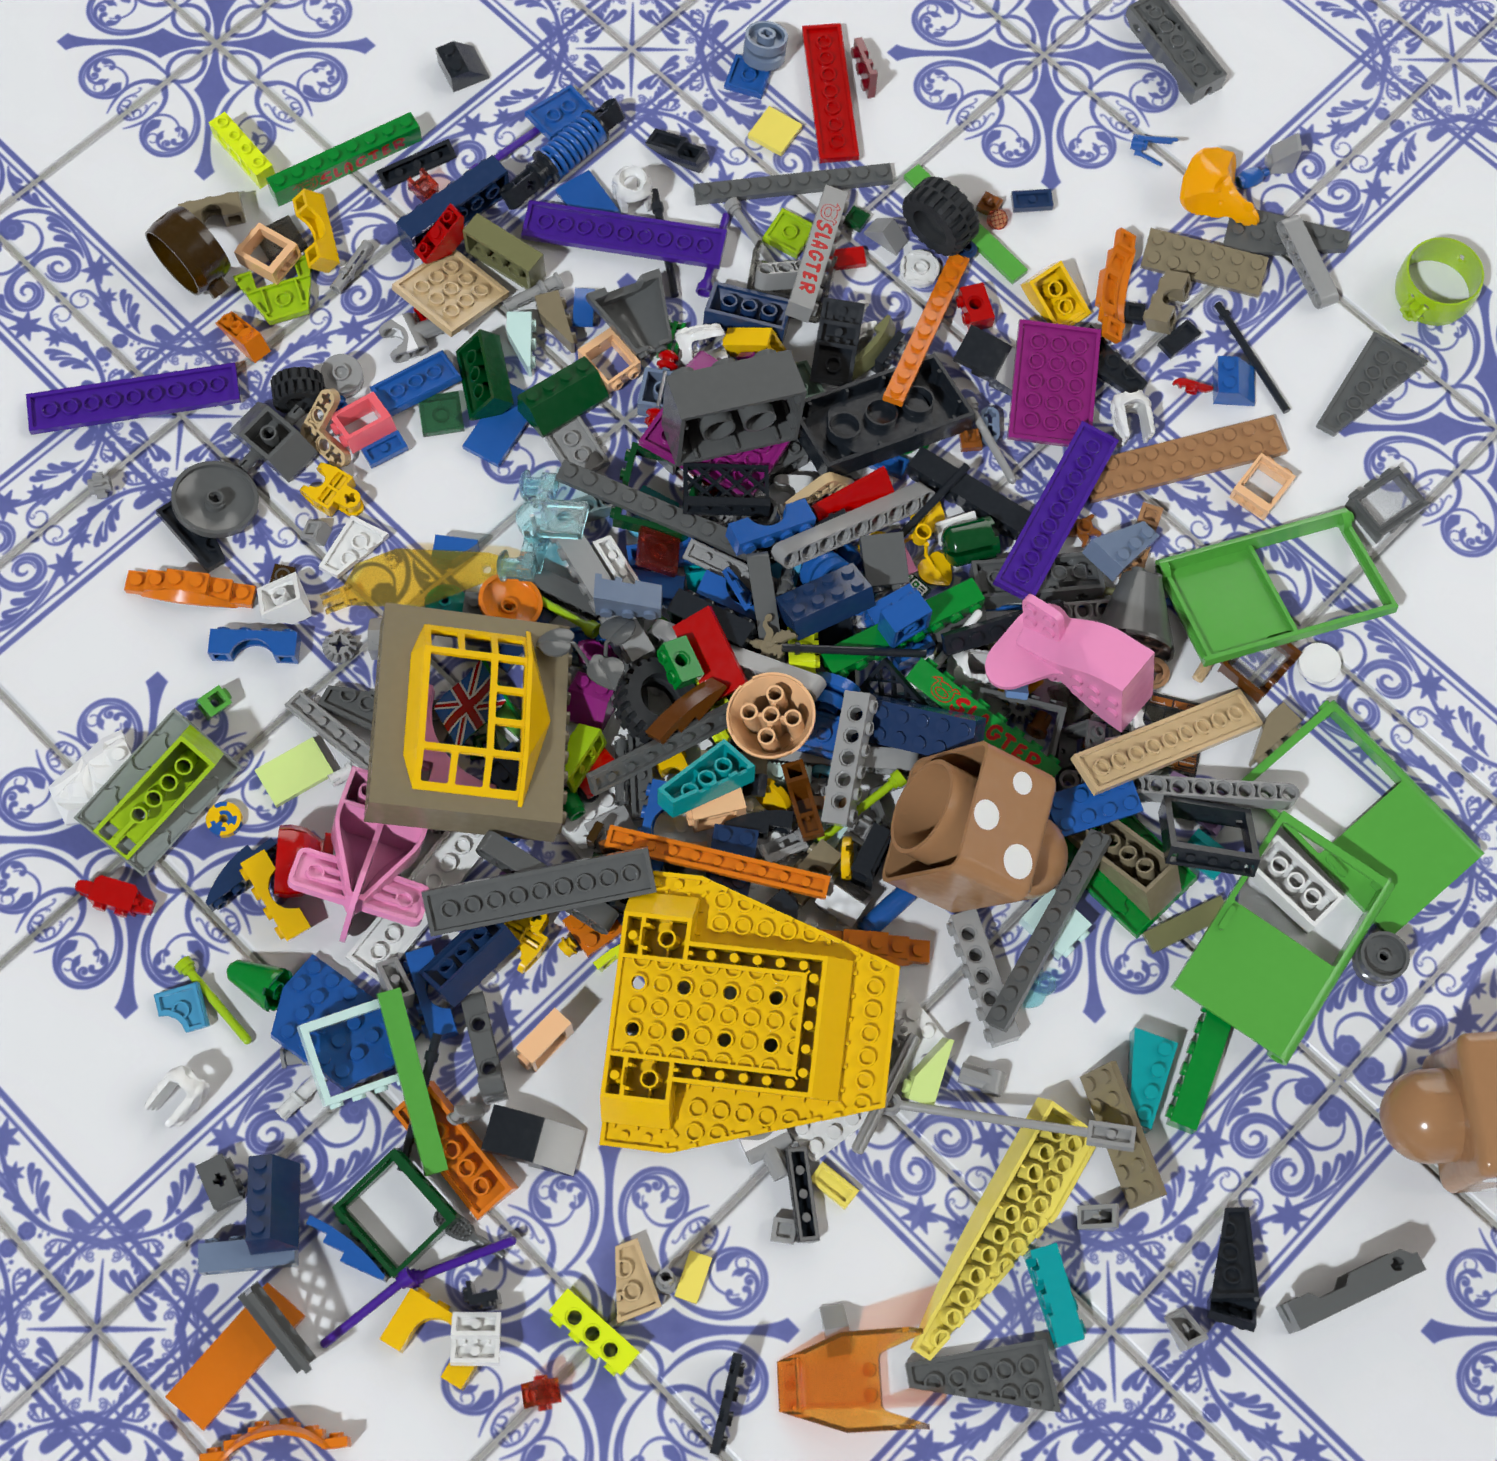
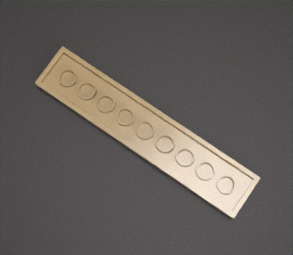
M1237 689L1074 754L1071 757V761L1093 796L1256 730L1264 723L1241 689Z

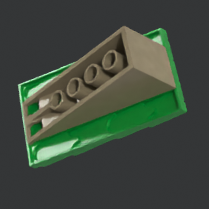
M1132 815L1092 828L1109 835L1112 841L1089 881L1086 890L1111 913L1114 919L1137 939L1197 881V876L1188 867L1166 864L1162 842ZM1090 829L1064 837L1068 848L1066 871L1069 869Z

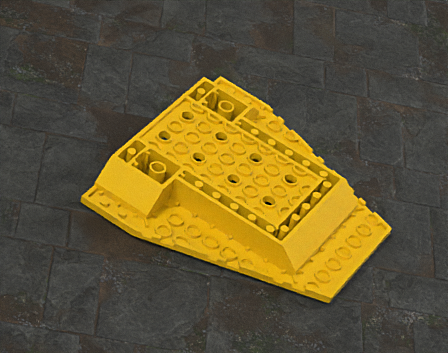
M653 871L657 892L630 897L624 910L600 1092L602 1126L599 1145L674 1153L885 1108L900 966L704 876ZM638 976L643 977L645 980V985L641 989H635L633 986V980ZM686 981L690 983L691 989L689 993L683 995L679 992L678 987L680 983ZM728 987H735L737 991L736 997L732 1000H728L724 996V992ZM774 992H781L783 995V1001L779 1005H774L770 1001V997ZM631 1023H636L639 1026V1031L635 1036H630L627 1033V1027ZM677 1028H682L685 1032V1037L681 1041L673 1039V1031ZM723 1033H727L731 1037V1043L726 1047H722L718 1040ZM768 1039H775L778 1046L774 1052H768L765 1049V1042Z

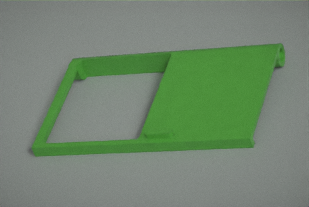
M1347 508L1338 509L1155 561L1156 573L1162 575L1164 590L1204 667L1397 612L1398 604L1352 527L1354 516ZM1338 527L1383 606L1298 630L1255 549Z
M1326 700L1318 708L1320 710L1319 713L1242 780L1255 781L1316 726L1331 717L1397 785L1333 842L1380 875H1386L1393 880L1392 883L1395 888L1373 923L1380 931H1389L1396 934L1485 853L1335 700L1331 702ZM1264 809L1274 820L1280 814L1276 809ZM1282 823L1281 827L1364 913L1376 893L1370 886L1371 880L1328 851L1324 850L1318 853L1296 830Z
M1283 810L1258 847L1260 857L1281 824L1285 823L1370 879V886L1376 891L1336 959L1330 965L1236 902L1235 897L1248 876L1241 875L1171 985V988L1179 990L1268 1050L1267 1055L1272 1060L1285 1066L1293 1056L1395 886L1390 877L1383 874L1380 875Z

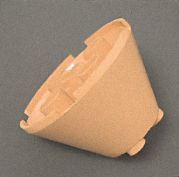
M778 672L755 675L751 680L742 686L740 685L730 698L726 712L727 727L733 741L747 754L761 759H778L797 751L809 739L816 720L815 704L809 691L796 678Z

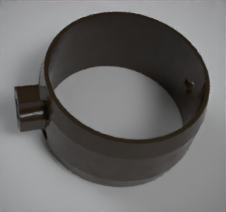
M177 206L169 210L145 232L147 242L159 261L192 294L198 296L207 291L213 299H216L231 286L224 278L231 269L226 253L207 227L186 208Z

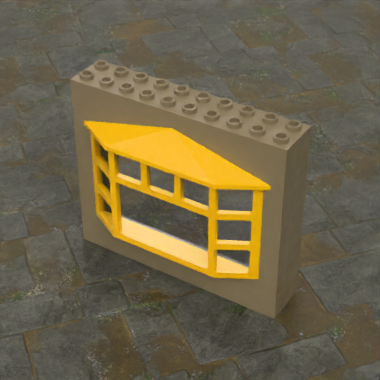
M385 602L379 633L364 822L485 835L487 831H493L502 837L554 842L557 834H561L562 825H565L566 812L563 811V805L567 801V791H564V784L567 783L568 771H564V766L568 763L569 752L565 751V744L568 745L569 731H566V725L569 724L570 712H567V705L569 706L571 693L567 692V686L571 684V673H568V667H571L572 654L567 653L561 657H551L544 654L535 645L538 639L546 632L556 628L570 630V626ZM431 635L457 638L458 649L433 646ZM465 639L491 642V653L466 650ZM498 643L524 647V657L499 654ZM431 654L491 662L486 748L425 741ZM498 663L523 665V688L499 686L497 684ZM497 694L522 697L521 720L496 717ZM495 726L521 729L520 752L494 749ZM424 750L451 753L447 783L421 780ZM459 754L485 757L481 787L457 785L455 783ZM493 758L519 761L517 788L515 791L490 788Z

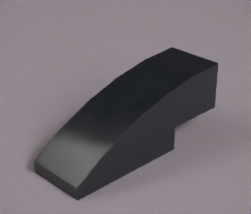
M657 128L654 129L645 142L646 146L666 159L697 173H700L710 160L706 148L689 143L687 137Z
M764 810L752 812L724 822V825L759 830L758 838L767 839L769 831L791 834L794 811Z

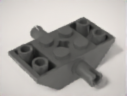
M257 402L229 430L233 436L250 450L237 465L248 473L259 460H263L287 482H290L318 454L315 448L293 427L306 414L304 410L296 404L282 417L268 405Z

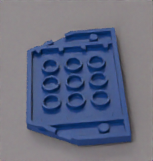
M312 954L282 989L271 1038L309 1065L297 1027L375 1000V998ZM380 1009L309 1033L323 1076L343 1091L354 1087L357 1083L370 1080V1077L381 1072L392 1070L395 1066ZM410 1024L414 1041H416L421 1035V1031Z

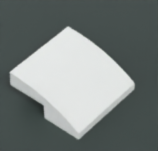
M501 1312L452 1313L451 1366H499Z

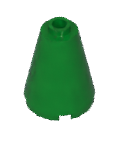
M236 960L230 963L226 971L228 980L267 1012L269 1010L274 1012L278 1009L282 989L293 977L291 971L285 968L244 960Z

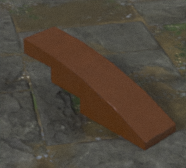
M713 678L705 680L676 700L652 723L645 733L650 738L664 745L676 730L682 733L694 718L700 721L727 689L726 685Z

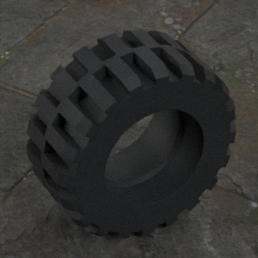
M935 176L924 178L904 198L902 210L907 225L910 226L912 233L919 238L918 240L921 243L927 245L926 247L930 250L933 249L937 254H942L943 256L957 255L979 232L980 221L972 202H969L968 197L948 180Z
M657 657L640 660L626 672L619 681L616 691H614L613 707L617 708L614 713L616 719L622 721L620 726L623 730L627 729L632 738L638 737L640 738L639 742L646 744L654 739L650 738L645 731L660 715L654 714L645 706L641 698V688H658L669 697L673 704L694 688L697 683L674 690L673 685L667 680L663 664L659 662Z

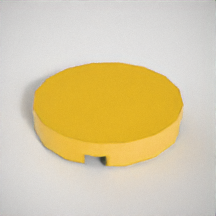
M768 778L765 797H756V799L766 810L788 811L791 807L789 795L783 787H777L774 785L775 781Z
M843 836L841 877L844 881H850L853 874L850 871V867L854 863V842H852V836Z

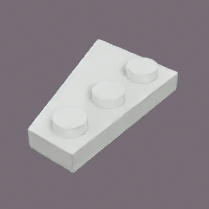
M351 515L318 567L321 571L339 579L389 538V534Z

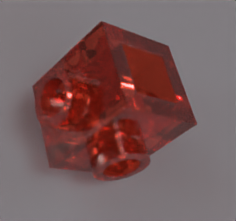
M548 1374L533 1377L534 1381L521 1384L524 1409L538 1407V1412L553 1409V1404L562 1402L558 1377L548 1379Z

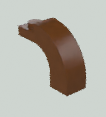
M803 759L782 764L784 779L803 842L825 836Z

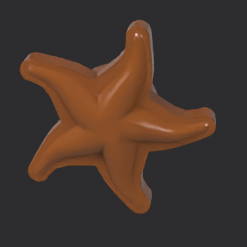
M1091 514L1086 518H1077L1073 529L1067 537H1078L1084 548L1087 545L1089 536L1100 537L1102 533L1093 527L1091 520L1094 518V515Z

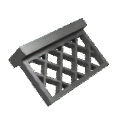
M256 1281L238 1296L239 1300L295 1372L298 1373L303 1369L307 1374L312 1370L310 1362L317 1357L259 1282Z

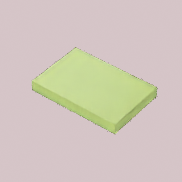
M312 737L255 769V772L276 808L327 780V775L333 773V770Z

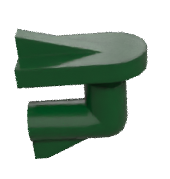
M495 731L494 749L502 750L498 743L497 734ZM487 734L475 736L472 740L473 747L484 748L483 744L487 743ZM470 755L471 761L485 758L482 756Z

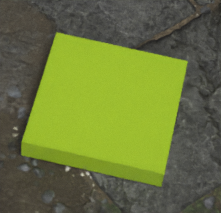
M782 208L762 237V242L797 259L806 246L813 223Z

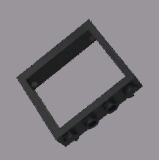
M1163 796L1158 815L1166 864L1255 877L1261 859L1251 809ZM1174 818L1241 828L1245 852L1178 842Z

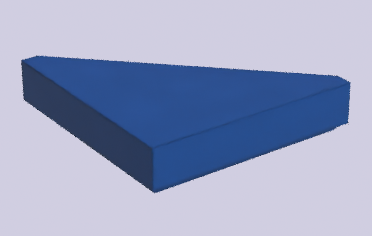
M726 567L722 573L746 611L752 606V592L730 567Z

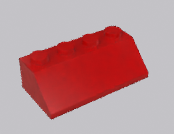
M882 466L813 504L811 510L816 517L815 523L828 517V514L831 512L835 513L842 508L849 512L895 491L886 468Z

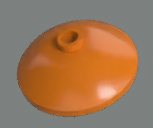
M499 573L489 577L482 584L478 594L480 611L486 616L536 622L543 607L541 593L535 584L524 576L515 573Z

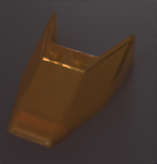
M898 1327L840 1332L777 1361L779 1412L845 1433L930 1429V1425L885 1410L882 1400L881 1354L923 1334V1328Z

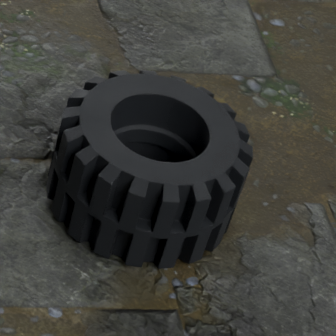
M310 367L286 368L278 371L271 379L273 405L275 409L282 413H288L296 404L306 414L309 413L319 393L325 389L322 373Z

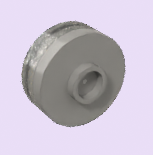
M336 354L329 357L321 367L320 373H322L325 389L334 388L345 398L353 397L362 389L364 374L360 363L354 357L347 354Z

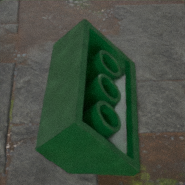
M479 329L455 351L469 420L472 421L502 415L514 404L500 335Z
M583 356L517 395L518 411L538 434L544 438L609 399V394L598 370Z

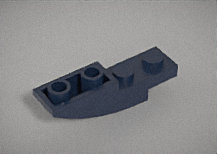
M272 838L268 839L254 851H252L249 845H246L226 864L214 881L205 902L212 912L222 909L227 905L229 899L242 894L246 890V886L249 885L239 871L243 868L240 864L241 862L262 850L266 851L271 860L276 857L277 844Z

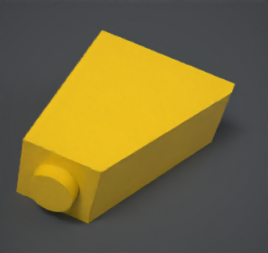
M727 328L726 335L723 337V347L731 357L735 358L743 352H755L756 354L764 349H773L776 352L786 350L772 328Z

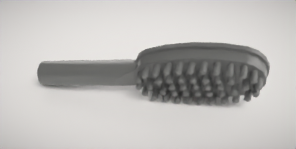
M436 1211L434 1223L439 1228L446 1220ZM460 1215L462 1218L445 1233L463 1242L470 1240L480 1247L492 1244L491 1241L476 1233L474 1226L462 1215ZM503 1249L493 1253V1255L502 1260L507 1251Z

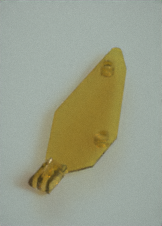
M396 548L357 563L344 586L322 593L319 596L321 599H325L322 601L323 607H328L325 609L326 614L351 605L385 607V602L423 607L483 584L493 575L517 571L519 564L517 561L487 552ZM486 567L491 568L489 573H484Z

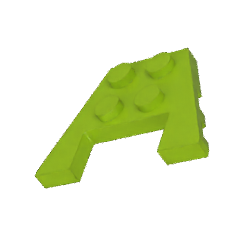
M302 255L295 264L298 276L283 280L278 285L273 283L256 288L251 271L233 276L235 283L269 325L310 314L312 269L308 268L305 255Z

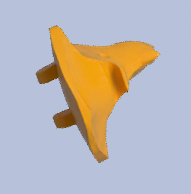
M1206 147L1198 151L1191 159L1182 180L1180 202L1183 208L1196 215H1205L1212 218L1230 217L1236 223H1242L1244 226L1258 225L1260 219L1254 204L1247 201L1235 186V153L1219 147Z

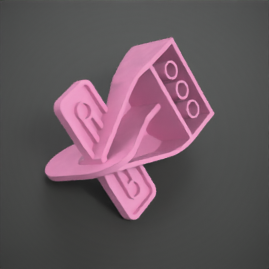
M1028 594L1022 601L1023 613L1013 622L987 655L985 671L989 682L997 688L1012 690L1045 678L1050 681H1061L1089 709L1122 733L1153 695L1155 652L1114 627L1100 622L1069 618L1060 606L1048 604L1038 597Z
M352 766L331 830V840L336 856L311 848H301L297 852L287 882L288 886L295 891L344 906L347 915L339 939L343 943L347 939L354 915L361 911L410 927L420 925L425 912L421 892L429 889L424 884L398 876L417 860L428 829L364 822L368 770Z

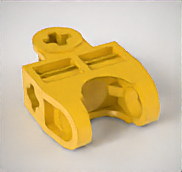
M320 463L316 468L325 477L324 483L317 487L303 485L299 490L310 504L330 517L337 510L350 517L351 515L356 517L364 510L360 493L354 489L356 484L353 476L326 463Z
M548 914L540 915L541 920L536 919L534 921L532 917L504 923L520 942L516 948L521 951V962L517 968V971L521 974L527 972L537 962L550 942L549 938L542 934L549 923Z

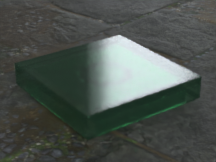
M459 391L435 394L418 403L423 437L465 431Z

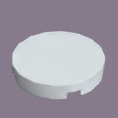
M921 249L912 250L901 259L899 267L900 276L911 287L926 288L934 284L938 279L940 271L939 261L929 251Z
M1312 643L1302 650L1303 653L1297 661V667L1301 676L1303 675L1308 682L1316 685H1325L1337 677L1342 663L1339 654L1334 648L1323 643Z

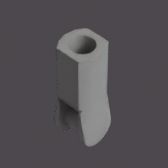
M477 1102L456 1105L454 1112L447 1115V1120L452 1125L476 1121L485 1114L483 1106Z

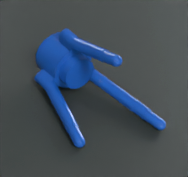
M1134 134L1130 149L1135 150L1134 155L1162 166L1161 162L1143 153L1142 150L1146 151L1148 142L1173 144V142L1178 141V138Z

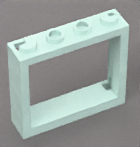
M378 999L297 1027L323 1108L330 1106L332 1110L344 1105L343 1101L352 1098L353 1102L366 1098V1092L372 1090L375 1091V1094L389 1089L388 1085L395 1082L400 1086L398 1074L330 1097L309 1034L379 1010Z

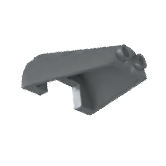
M659 268L641 274L636 283L610 292H607L604 287L586 294L588 304L640 361L647 359L654 352L659 354L664 350H668L667 345L673 340Z
M1132 567L1131 571L1122 573L1099 622L1122 631L1143 645L1152 647L1150 649L1155 652V657L1168 663L1173 659L1175 650L1162 575L1144 571L1142 567Z

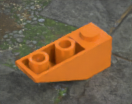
M231 311L224 314L216 322V325L254 363L271 352L261 333Z

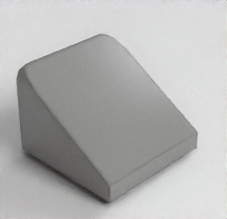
M308 520L300 535V539L319 546H325L332 528L324 521Z

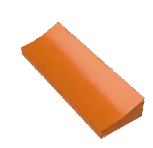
M430 1081L427 1091L448 1170L440 1173L474 1217L480 1220L519 1187L492 1153L481 1150L483 1142L467 1122L452 1125L447 1120V1115L454 1112V1106L434 1081ZM403 1101L392 1113L407 1130L410 1120L405 1101Z
M268 1282L263 1286V1289L295 1329L306 1316ZM245 1307L170 1390L165 1398L205 1431L276 1351L277 1347Z

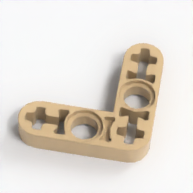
M329 388L319 393L301 427V435L333 466L340 468L350 464L351 454L348 449L344 448L338 440L325 430L340 403L339 392L334 388ZM319 409L323 412L324 417L322 421L317 416ZM324 439L329 443L328 450L323 447Z
M832 472L825 473L789 498L783 506L785 508L786 504L804 498L810 506L826 493L831 495L850 485L854 480Z

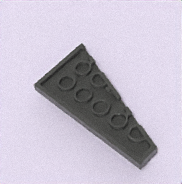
M1256 209L1260 218L1259 224L1250 226L1236 223L1229 217L1223 246L1261 256L1288 255L1278 235L1276 226L1277 222L1289 217ZM1303 221L1318 252L1321 254L1346 252L1350 236L1349 231Z
M1374 331L1318 421L1316 428L1333 437L1422 369L1428 363V360Z
M1046 1339L932 1358L931 1361L925 1359L905 1363L908 1385L912 1389L1061 1412Z

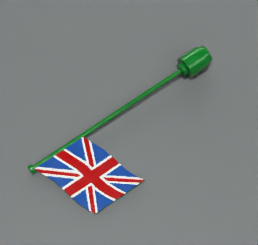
M478 660L479 662L469 674L447 691L434 707L455 745L463 746L474 733L488 723L491 668L486 661ZM497 694L496 714L507 703L515 718L521 720L508 696ZM564 787V791H567V801L563 805V811L566 812V818H569L570 821L577 820L586 813L585 805L577 792L572 793L569 787Z

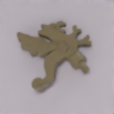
M767 614L763 621V628L766 632L764 640H750L749 644H752L754 648L762 650L761 655H766L767 657H770L771 654L777 655L776 660H780L785 652H781V645L777 644L798 638V635L792 633L791 630H781L775 634L768 625V622L773 620V616Z

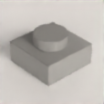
M774 1217L770 1241L794 1245L796 1233L794 1220Z

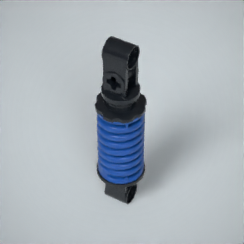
M616 98L605 101L594 112L588 109L584 110L579 118H576L573 123H570L562 132L554 136L551 141H548L546 145L532 154L534 161L528 163L525 167L526 169L499 190L509 210L520 207L524 201L540 188H545L549 181L557 184L564 175L569 173V170L575 168V165H579L597 147L610 140L608 131L626 117Z

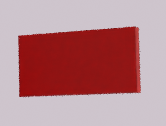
M708 605L672 626L677 638L687 636L704 672V676L698 681L699 684L709 678H713L726 685L727 689L717 701L735 692L740 685L742 686L747 682L711 606Z

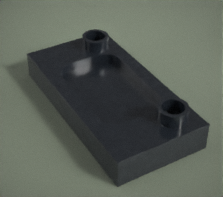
M935 353L925 357L902 407L882 400L896 367L805 398L798 440L820 476L828 472L844 476L963 433L965 430H971L975 413Z

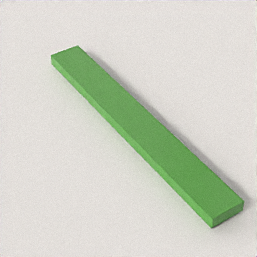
M918 164L907 172L903 179L914 189L924 178L932 176ZM980 224L979 232L972 242L976 244L977 251L1013 285L1027 274L1028 269Z
M399 987L377 993L424 1176L448 1170L401 989Z

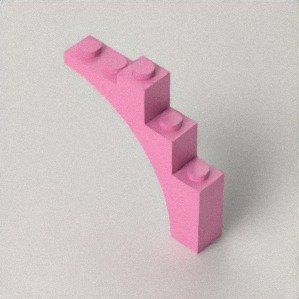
M429 684L425 741L439 743L434 732L432 717L435 691L433 685ZM424 750L422 770L428 771L432 769L429 781L447 783L451 759L446 752ZM457 765L455 780L457 785L482 786V780L468 774ZM490 783V788L497 789V785Z

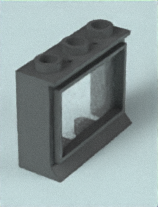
M1400 466L1393 470L1387 469L1380 475L1381 478L1370 480L1364 485L1365 488L1362 490H1354L1349 494V500L1345 504V507L1353 513L1354 518L1376 544L1388 532L1392 534L1402 523H1409L1413 520L1417 513L1421 515L1425 513L1431 502L1423 498L1399 469Z

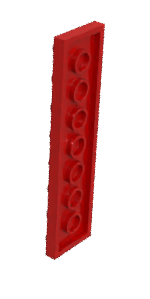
M841 23L802 26L819 163L859 160V150Z

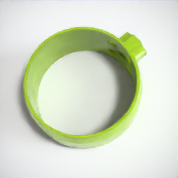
M1437 237L1418 244L1406 256L1396 277L1395 295L1401 307L1400 311L1403 314V318L1408 322L1418 321L1431 326L1448 325L1459 320L1471 309L1481 293L1484 282L1482 262L1469 246L1455 239ZM1421 261H1437L1452 267L1465 280L1469 291V299L1458 303H1441L1426 297L1413 284L1409 273V266Z

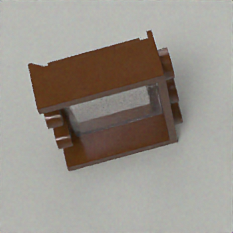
M1287 643L1220 662L1221 666L1218 672L1225 675L1258 704L1293 666L1303 652L1293 644Z

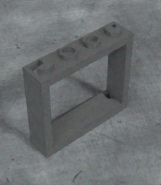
M985 684V688L980 687L977 701L980 698L984 700L985 695L1058 712L1047 757L1050 753L1055 756L1067 708L1062 706L1063 702L1050 699L1049 703L1041 701L1040 696L1031 694L1028 695L1027 700L1006 698L1005 693L997 691L998 688L994 685Z

